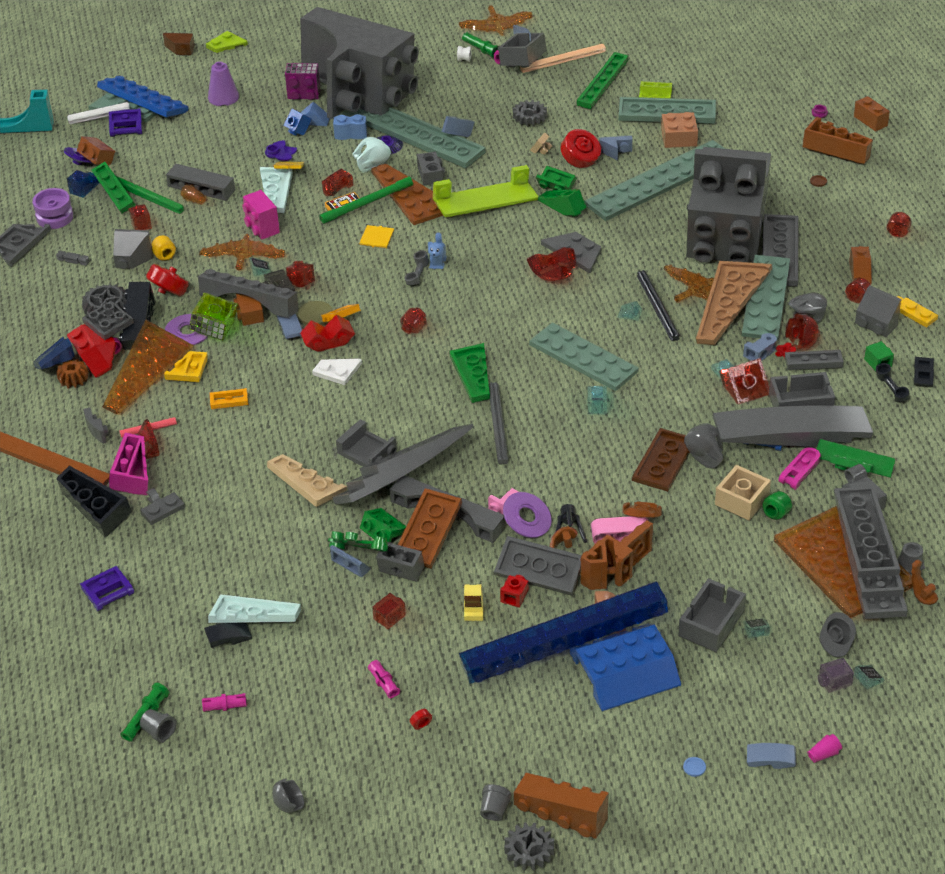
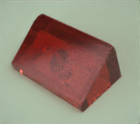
M145 419L137 435L144 436L145 457L149 459L160 454L151 424L148 419Z

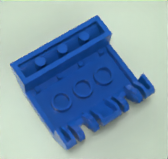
M648 623L635 627L632 631H623L594 640L592 644L585 643L581 644V646L578 645L570 648V654L575 664H579L580 661L593 684V696L601 711L681 686L673 654L655 624Z

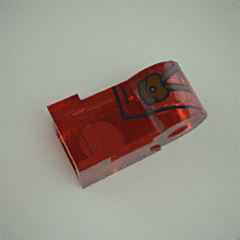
M342 168L322 181L323 194L325 196H334L344 187L351 188L354 186L352 174Z

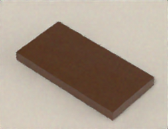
M660 428L634 472L632 481L668 492L690 453L684 443L686 435Z

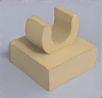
M544 133L530 151L536 153L539 150L541 154H546L552 147L549 142H546L550 136Z

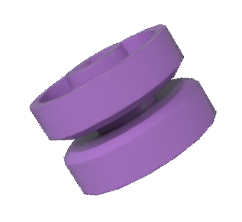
M48 188L34 196L32 203L39 226L44 227L45 224H50L51 229H58L72 221L73 210L67 191L59 188Z

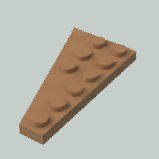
M719 261L697 333V344H716L773 269L772 264Z

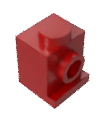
M509 575L504 586L500 589V602L520 608L529 590L528 580L522 575H515V577Z

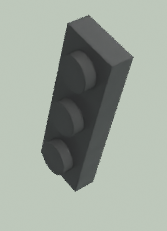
M841 350L785 352L787 370L843 368L844 361Z

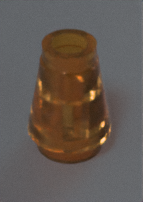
M186 184L183 186L180 194L184 200L200 205L206 201V196L193 185Z

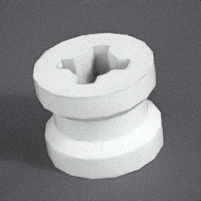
M458 46L457 61L466 60L470 62L471 46L466 48Z

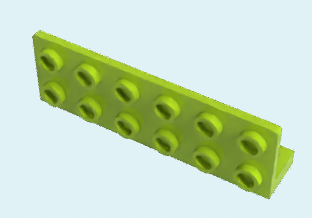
M527 165L511 168L510 182L451 193L452 182L449 179L433 182V200L444 217H453L455 215L538 200V195L528 183L529 167Z

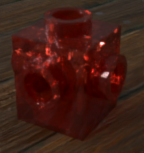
M294 261L292 265L286 267L288 284L295 285V287H304L315 281L313 264Z

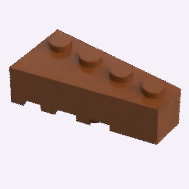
M816 117L805 129L802 146L804 148L822 152L826 155L837 156L841 159H848L859 164H865L870 158L873 139L856 132L848 133L846 128H836L833 126L834 123L829 121L824 123L821 121L822 118Z
M525 773L514 791V805L524 812L530 811L535 813L543 820H552L562 828L576 830L583 837L596 839L608 819L609 792L593 793L589 787L583 786L581 789L573 788L571 783L563 781L560 784H556L551 778Z

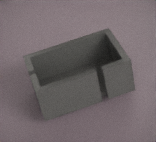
M529 33L514 34L498 47L500 66H506L507 68L515 66L529 67L530 64L547 51L545 34L531 33V42Z
M826 372L791 375L789 392H787V376L770 377L769 396L773 407L834 406L835 395Z
M708 578L690 603V607L686 609L679 619L678 636L717 652L745 611L746 594L728 587L726 603H723L725 585Z

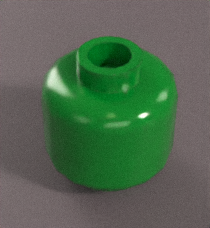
M774 491L764 499L762 508L767 517L779 520L790 512L792 501L785 492Z

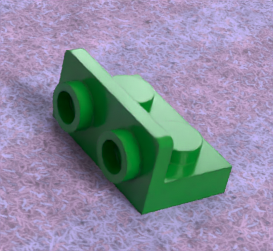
M382 508L365 511L360 525V529L373 539L375 537H383L389 543H391L392 538L403 535L407 527Z

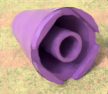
M216 62L211 68L208 100L216 106H228L239 99V93L227 64Z

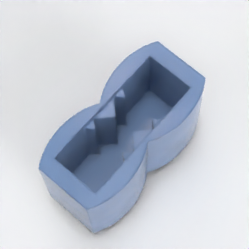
M357 114L351 117L345 115L334 117L335 139L367 138L366 116Z

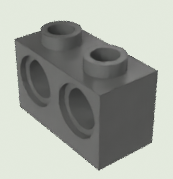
M437 153L417 154V167L423 185H431L433 182L442 181L443 177H445V169L442 167L441 158H438Z

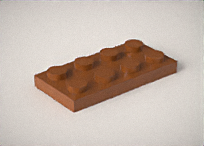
M425 488L398 545L422 551L424 567L432 569L462 505V499Z

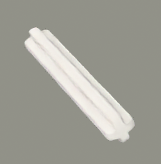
M128 102L71 114L68 115L69 124L107 117L109 116V111L130 110Z

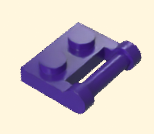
M141 109L109 111L110 137L122 134H142ZM133 125H136V127L116 128V129H115V127L133 126Z
M117 566L80 583L82 591L91 601L97 612L102 610L103 606L127 594L130 596L135 593L132 585ZM120 586L123 587L101 599L98 598Z

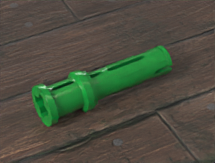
M468 32L462 36L463 41L480 49L483 54H488L494 59V53L498 50V45H493L490 41H483Z
M160 683L152 685V690L148 696H144L142 699V706L120 733L122 739L132 742L141 729L140 720L143 714L150 709L159 710L160 703L170 695L169 690Z

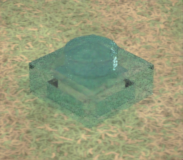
M728 359L711 366V370L721 380L737 374L736 367Z

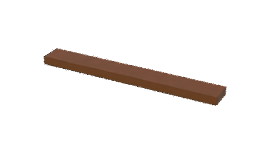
M0 432V452L59 475L70 465L105 486L109 483V473Z

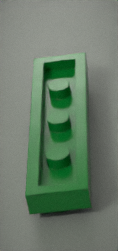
M106 162L91 170L121 214L135 206L134 201Z

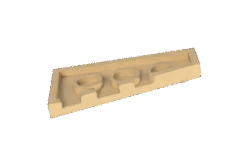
M283 454L267 461V468L316 507L332 500V497L347 491L346 485L342 483L337 485L333 483L332 478L327 476L323 478L317 475V471L305 469L301 463Z

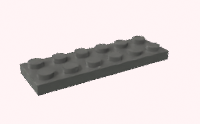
M764 214L762 255L790 258L786 286H798V216Z

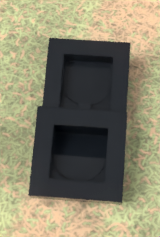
M915 357L914 385L933 387L934 358Z
M246 622L220 623L204 628L211 648L230 641L232 645L252 639Z

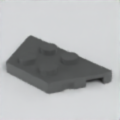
M13 224L0 236V256L11 267L51 231L50 224H45L44 227H35V224Z
M578 232L541 240L542 246L588 273H591L592 267L597 261V256L601 252L600 245Z

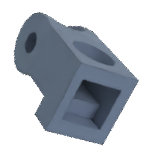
M765 333L756 342H747L744 344L743 356L755 364H759L775 351L776 336L771 333Z

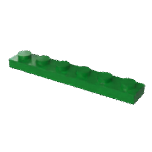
M614 52L577 99V106L592 109L628 62L629 55Z

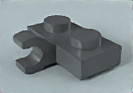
M152 488L146 491L149 495L147 499L151 504L140 509L148 523L153 525L185 508V504L175 492L160 499L157 491Z

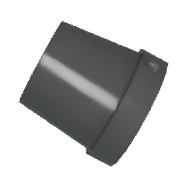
M915 542L904 544L897 559L900 571L912 575V564L915 560L922 561L921 571L925 569L922 546Z
M153 709L147 710L140 720V727L159 743H164L174 734L177 724L176 719L168 713L163 714Z
M485 785L482 790L480 815L484 819L501 821L511 800V792L500 785Z

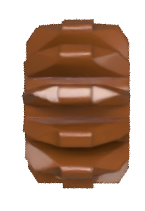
M78 359L74 361L69 360L58 366L57 379L62 386L66 385L68 389L71 386L76 388L78 384L83 386V382H88L89 371L84 361H78Z

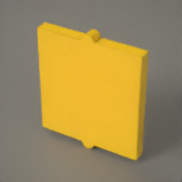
M277 162L274 165V169H301L304 166V162Z
M367 225L359 245L387 248L394 228Z

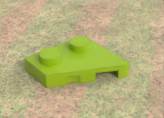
M226 31L206 43V48L219 53L235 49V46L238 45L247 46L248 41Z

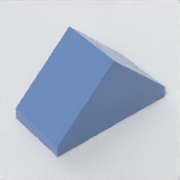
M312 102L301 112L312 118L309 125H328L330 118H327V113L315 102Z

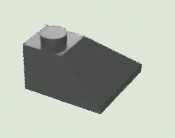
M115 229L113 248L115 268L133 269L153 259L154 255L149 230Z

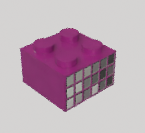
M287 63L285 70L287 99H319L321 87L318 63Z

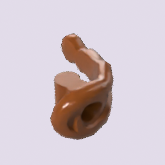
M569 526L560 528L552 536L550 547L556 548L559 543L564 541L565 547L571 548L573 546L572 539L577 537L578 532Z
M915 560L911 570L914 595L923 604H935L938 601V596L934 592L936 586L933 583L925 585L920 570L922 561Z

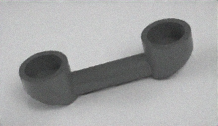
M420 250L413 255L417 267L415 272H410L405 276L407 285L421 283L420 275L423 268L429 262L426 251Z

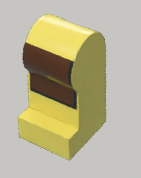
M482 584L464 585V621H483Z

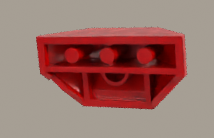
M85 324L80 325L67 334V337L95 378L102 376L112 369V360L117 345L112 336L104 340Z

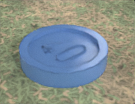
M690 757L685 760L683 769L688 775L697 777L705 772L706 764L698 757Z

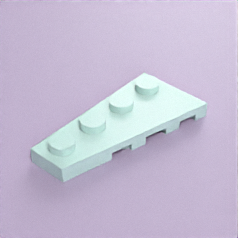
M260 167L265 195L275 204L277 213H285L293 170Z
M220 594L208 615L209 623L295 622L301 611V604Z

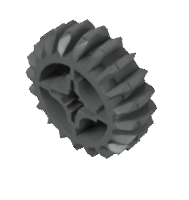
M111 283L109 285L103 284L102 286L96 285V288H90V291L85 292L82 300L84 314H89L109 301H112L123 310V305L127 301L125 299V290L121 286L118 287L117 284L112 286Z

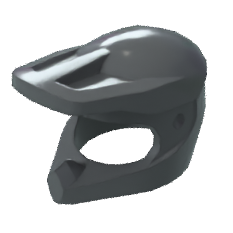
M812 292L790 300L789 305L795 310L791 325L794 327L818 325L825 315L827 299L819 293ZM797 314L813 315L814 319L809 322L799 319Z
M702 423L689 430L685 436L684 443L692 456L707 468L712 469L718 466L724 457L722 454L723 445L716 427L708 423Z

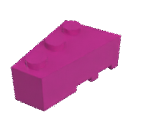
M130 433L124 434L110 470L109 488L137 495H148L146 493L148 491V476L144 436Z

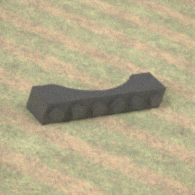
M208 269L198 276L200 296L205 297L206 293L216 298L226 293H239L256 299L277 316L290 318L298 312L297 292L288 288H280L273 284H264L257 280L252 281L244 277L232 276L229 273L216 272L213 269Z
M405 475L399 478L390 489L391 502L407 509L416 508L425 488L451 496L455 495ZM461 498L462 505L456 516L464 520L477 537L494 543L505 529L504 515Z

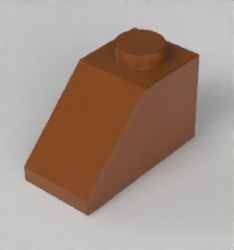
M851 247L849 265L853 284H872L869 247Z

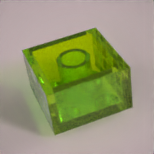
M204 292L191 314L189 329L223 341L236 319L238 304Z

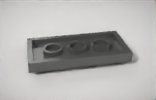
M507 536L494 574L504 578H508L509 575L514 577L515 575H522L528 580L530 585L572 596L581 572L580 558L582 555Z

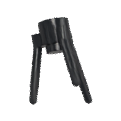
M572 504L563 505L560 509V515L557 517L556 531L561 528L563 522L569 527H572V524L576 522L583 542L587 543L580 517L576 514V507Z

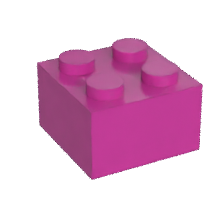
M259 190L243 196L244 222L247 227L252 228L253 234L255 236L258 235L262 240L280 233L277 207L265 193Z

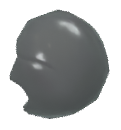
M285 778L274 784L272 797L275 805L281 811L293 813L304 807V798L294 780L286 781L287 779Z

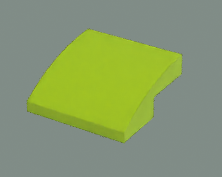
M641 81L639 98H671L672 83Z

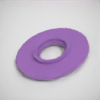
M192 314L181 315L172 319L166 325L165 336L168 341L175 345H195L204 341L209 336L207 335L209 324L207 323L206 334L196 330L191 334H182L180 332L182 327L193 324H191Z
M517 492L510 495L504 502V518L516 533L529 538H537L549 530L551 526L550 511L545 503L535 495ZM520 509H531L535 514V520L533 522L523 520L519 514Z

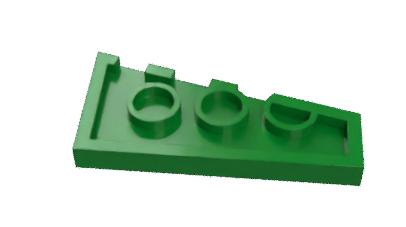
M484 343L449 351L453 365L471 402L475 403L490 399Z

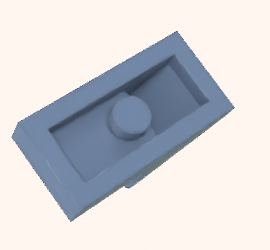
M632 136L599 138L601 153L618 160V152H632Z

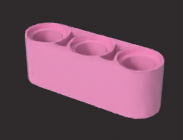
M634 516L596 519L591 523L593 542L596 543L607 534L621 542L625 536L634 531L636 526L641 525L648 519Z

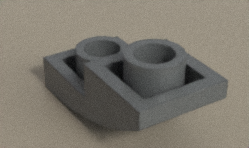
M91 408L83 409L85 421L91 434L101 443H106L105 436H109L107 425H102L101 418L97 419L96 414L92 415Z

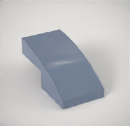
M446 116L442 132L469 137L475 122L468 119Z
M296 314L290 318L277 316L285 339L301 336L302 328Z
M781 743L748 744L747 764L749 767L772 765L773 769L795 767L796 748L794 745Z

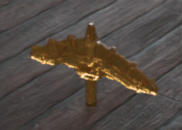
M491 5L488 7L491 15L488 19L466 20L459 22V26L461 29L469 28L473 29V31H497L503 36L504 29H511L513 25L524 23V20L532 18V12L522 11L504 17V15L496 14L494 7Z
M248 233L242 240H230V242L223 244L215 243V246L203 247L199 252L200 255L208 257L225 254L234 255V257L238 258L235 266L236 270H242L244 259L250 258L252 255H262L274 259L285 257V250H279L274 245H267L259 240L257 242L249 239Z
M671 264L664 266V270L671 277L682 281L688 286V290L674 296L676 302H680L692 295L708 300L714 278L707 279L701 276L700 273L696 274L687 271V268L672 267L673 265Z

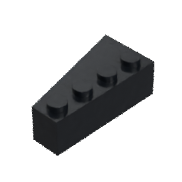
M129 282L128 289L125 290V299L127 301L123 305V311L133 318L134 323L123 329L119 340L123 344L124 350H146L149 338V329L147 328H151V316L154 314L153 306H155L156 300L150 282Z
M70 465L56 478L65 497L105 538L132 513L127 497Z

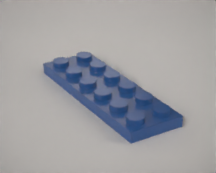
M123 76L105 78L102 81H98L97 87L164 117L183 114L188 111V106L182 104L181 101L173 100L170 96L161 95L158 91L149 90L148 87L140 86L135 81H128Z

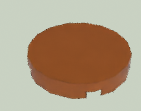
M637 501L634 502V505L626 502L623 504L622 513L634 517H659L662 515L661 505L657 507V504L651 502Z

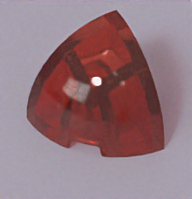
M563 247L548 255L535 254L527 258L531 270L538 277L547 281H560L569 278L572 275L571 269L576 265L573 248Z

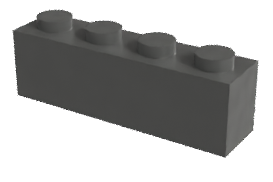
M175 164L166 174L168 187L224 201L235 191L234 177L180 164Z

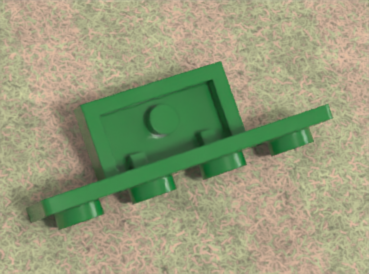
M823 439L819 440L817 450L820 452V459L830 461V463L835 464V468L846 470L847 467L851 468L861 464L867 473H875L890 478L892 476L895 458Z

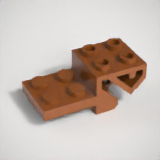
M646 520L641 525L636 526L634 531L625 536L621 542L607 534L603 539L598 540L590 550L585 551L580 558L581 584L590 590L607 589V574L614 575L615 585L621 587L632 578L633 566L652 551L653 523Z

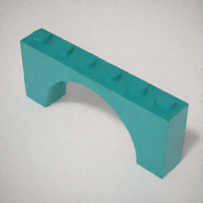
M48 89L31 90L30 105L23 113L11 118H0V133L52 131L54 118Z

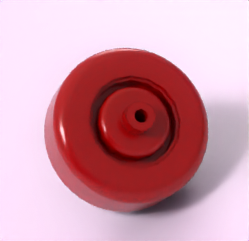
M574 129L563 139L561 153L564 159L572 166L586 168L593 165L599 158L601 145L598 139L589 131Z
M152 264L146 275V279L159 287L158 291L162 294L168 291L177 296H183L189 286V281L176 274L177 269L172 266L168 270L157 264Z

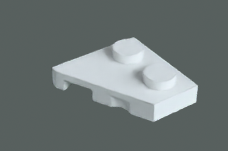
M321 360L312 373L314 376L346 385L362 364V360Z

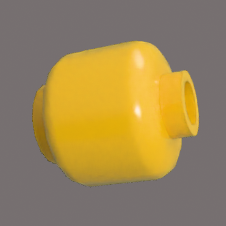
M161 235L152 241V252L159 260L166 261L175 255L176 247L169 237Z

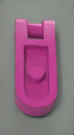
M808 447L803 449L780 474L778 482L782 484L787 483L796 490L820 462V452L815 448Z

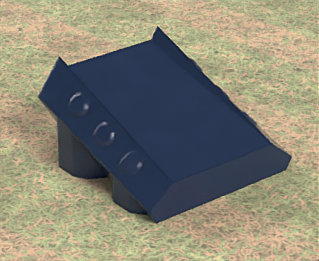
M60 338L33 361L35 368L42 370L73 359L75 356L69 338Z

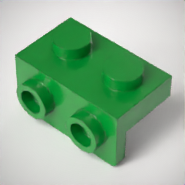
M546 166L542 175L537 174L536 176L538 185L541 188H551L553 190H571L577 179L573 174L550 166Z

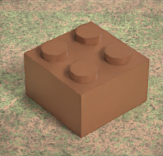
M694 112L662 114L661 131L665 148L697 146L698 129Z

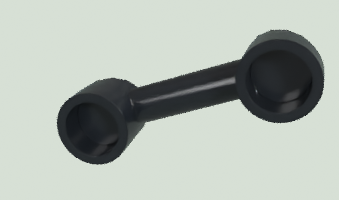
M887 363L878 364L876 366L877 378L888 385L894 393L895 401L904 402L910 398L909 389L898 387L892 380L890 365Z

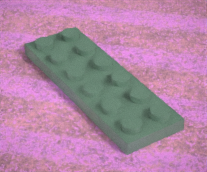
M620 97L618 121L661 122L662 114L694 112L696 123L715 124L716 100Z
M755 255L753 263L772 264L773 269L747 302L742 336L761 339L763 334L771 333L776 336L778 341L790 258Z
M553 322L529 341L530 346L614 391H617L639 371V368Z

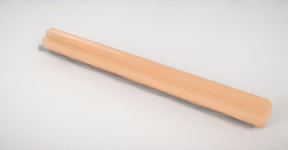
M599 44L536 60L529 67L522 68L520 66V70L522 73L604 53L606 52V47L604 44Z

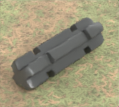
M61 250L56 254L59 261L65 260V262L80 263V265L84 266L90 262L89 257L86 255L81 256L80 254L66 253V251Z

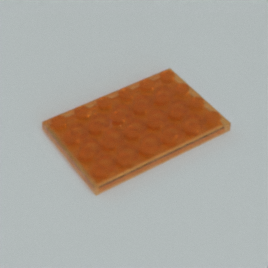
M837 506L774 535V542L844 614L852 618L863 612L847 554ZM899 564L900 579L904 591L913 587L911 575Z

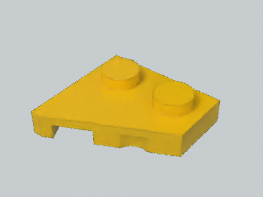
M189 351L181 360L174 364L175 368L164 373L165 380L200 382L208 359L207 352Z

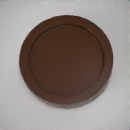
M816 175L811 177L810 183L813 186L822 187L827 184V179L824 176Z

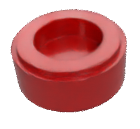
M427 709L418 710L411 716L410 724L414 729L419 730L431 722L432 715Z

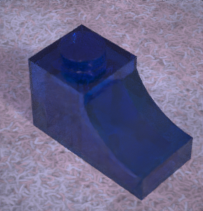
M76 170L67 178L70 194L82 198L99 184V181L91 172L85 173Z

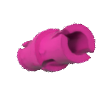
M372 661L368 665V670L375 677L376 684L382 687L390 699L399 695L400 689L393 682L392 675L385 671L380 661Z
M246 693L227 696L226 694H221L218 697L202 698L203 712L222 709L227 711V709L247 707Z

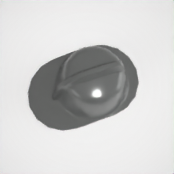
M842 612L830 614L822 626L819 636L824 650L834 657L845 656L855 638V624L848 615Z

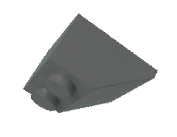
M871 285L868 286L856 310L855 323L878 335L887 337L898 326L902 299Z

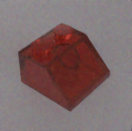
M761 358L719 370L724 388L737 404L769 395V384Z

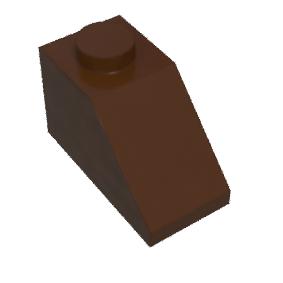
M163 33L164 46L176 55H192L195 46L192 33Z

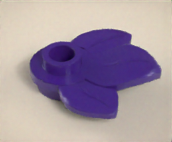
M285 140L277 141L266 147L265 155L269 158L288 161L292 159L291 155L297 152V148L286 146Z

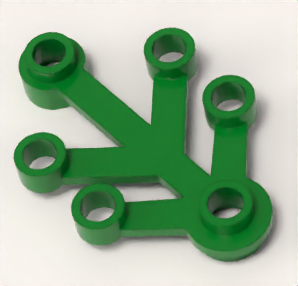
M332 531L331 538H328L329 547L333 545L341 550H345V545L387 552L388 548L386 538L375 537L372 541L357 540L358 534L354 532H346L344 537V533Z

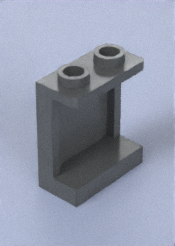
M361 419L336 440L337 453L362 467L397 452L396 438L391 437L386 441L367 431L366 422Z

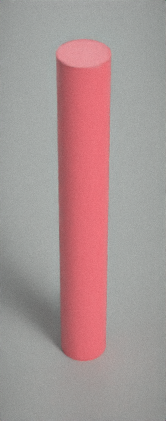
M173 417L120 430V435L122 438L125 433L139 434L176 425V418Z

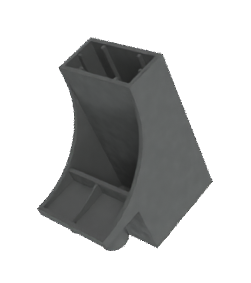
M320 7L314 8L300 18L301 63H318L320 82L327 85V118L333 119L344 110L357 112L358 109L383 115L389 111L390 107H397L402 99L416 91L418 77L414 75V64L418 59L419 50L418 47L414 46L415 33Z
M712 147L695 149L694 180L688 207L686 257L694 258L699 262H709L711 260L754 262V256L758 255L769 183L771 153Z

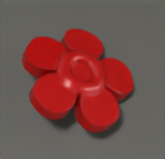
M789 342L784 345H778L775 355L777 357L783 356L785 359V352H796V348L792 347V344Z

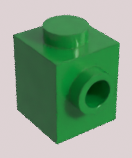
M882 341L866 346L864 360L875 371L876 366L881 363H887L892 367L894 354Z

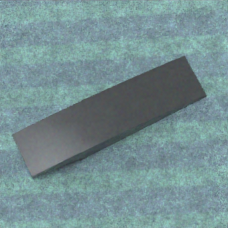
M862 406L766 407L717 412L712 415L720 441L728 443L817 447L820 439L831 442L851 443L853 437L871 438L873 434Z
M473 424L453 427L359 468L362 476L346 482L348 490L332 497L334 503L342 504L356 501L401 478L449 447L474 427Z
M874 486L834 489L843 537L864 618L907 617L908 610L903 597L904 588L899 575V563Z

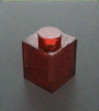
M145 204L128 208L134 230L152 229L150 214Z
M391 593L372 606L373 619L386 629H390L406 616L404 601Z

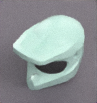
M368 137L360 142L352 155L357 159L358 168L364 173L370 171L373 167L384 164L389 159L391 151L382 140ZM367 145L366 149L361 153L362 147Z

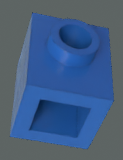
M292 108L283 126L289 128L288 132L295 136L297 133L304 135L312 118Z

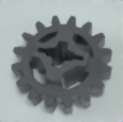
M520 101L519 104H515V107H513V119H515V122L520 121V124L526 123V126L529 124L534 126V123L540 124V121L544 122L545 118H547V107H544V103L540 104V101Z
M525 822L523 828L516 825L515 832L509 830L508 837L504 839V853L507 854L508 861L514 860V867L521 864L522 870L530 866L533 871L535 870V865L543 868L544 861H551V855H554V839L551 838L550 831L545 832V826H541L538 829L536 828V823L528 827V824Z

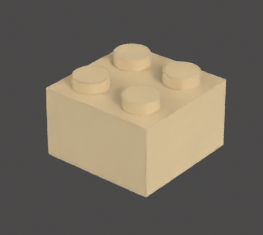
M735 465L716 487L715 505L750 521L761 508L764 499L770 495L771 480Z

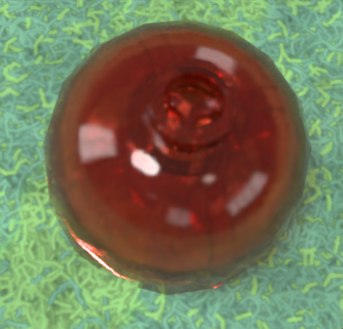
M794 314V317L789 318L787 322L785 337L790 339L793 344L792 347H795L796 350H807L813 347L820 336L817 321L809 315ZM795 339H799L798 345L794 344Z

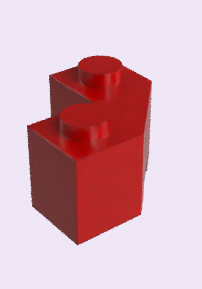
M337 314L325 327L311 320L300 332L305 346L317 352L344 346L355 335L350 322Z

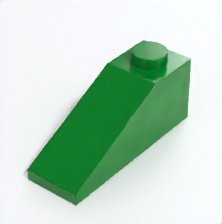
M580 189L550 190L538 196L539 202L563 215L575 217L587 208Z

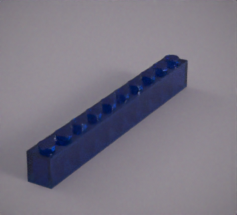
M656 581L459 653L461 665L469 684L482 682L490 677L501 675L512 669L520 668L531 662L542 660L553 654L561 653L572 647L580 646L586 642L602 638L605 635L668 613L667 599Z

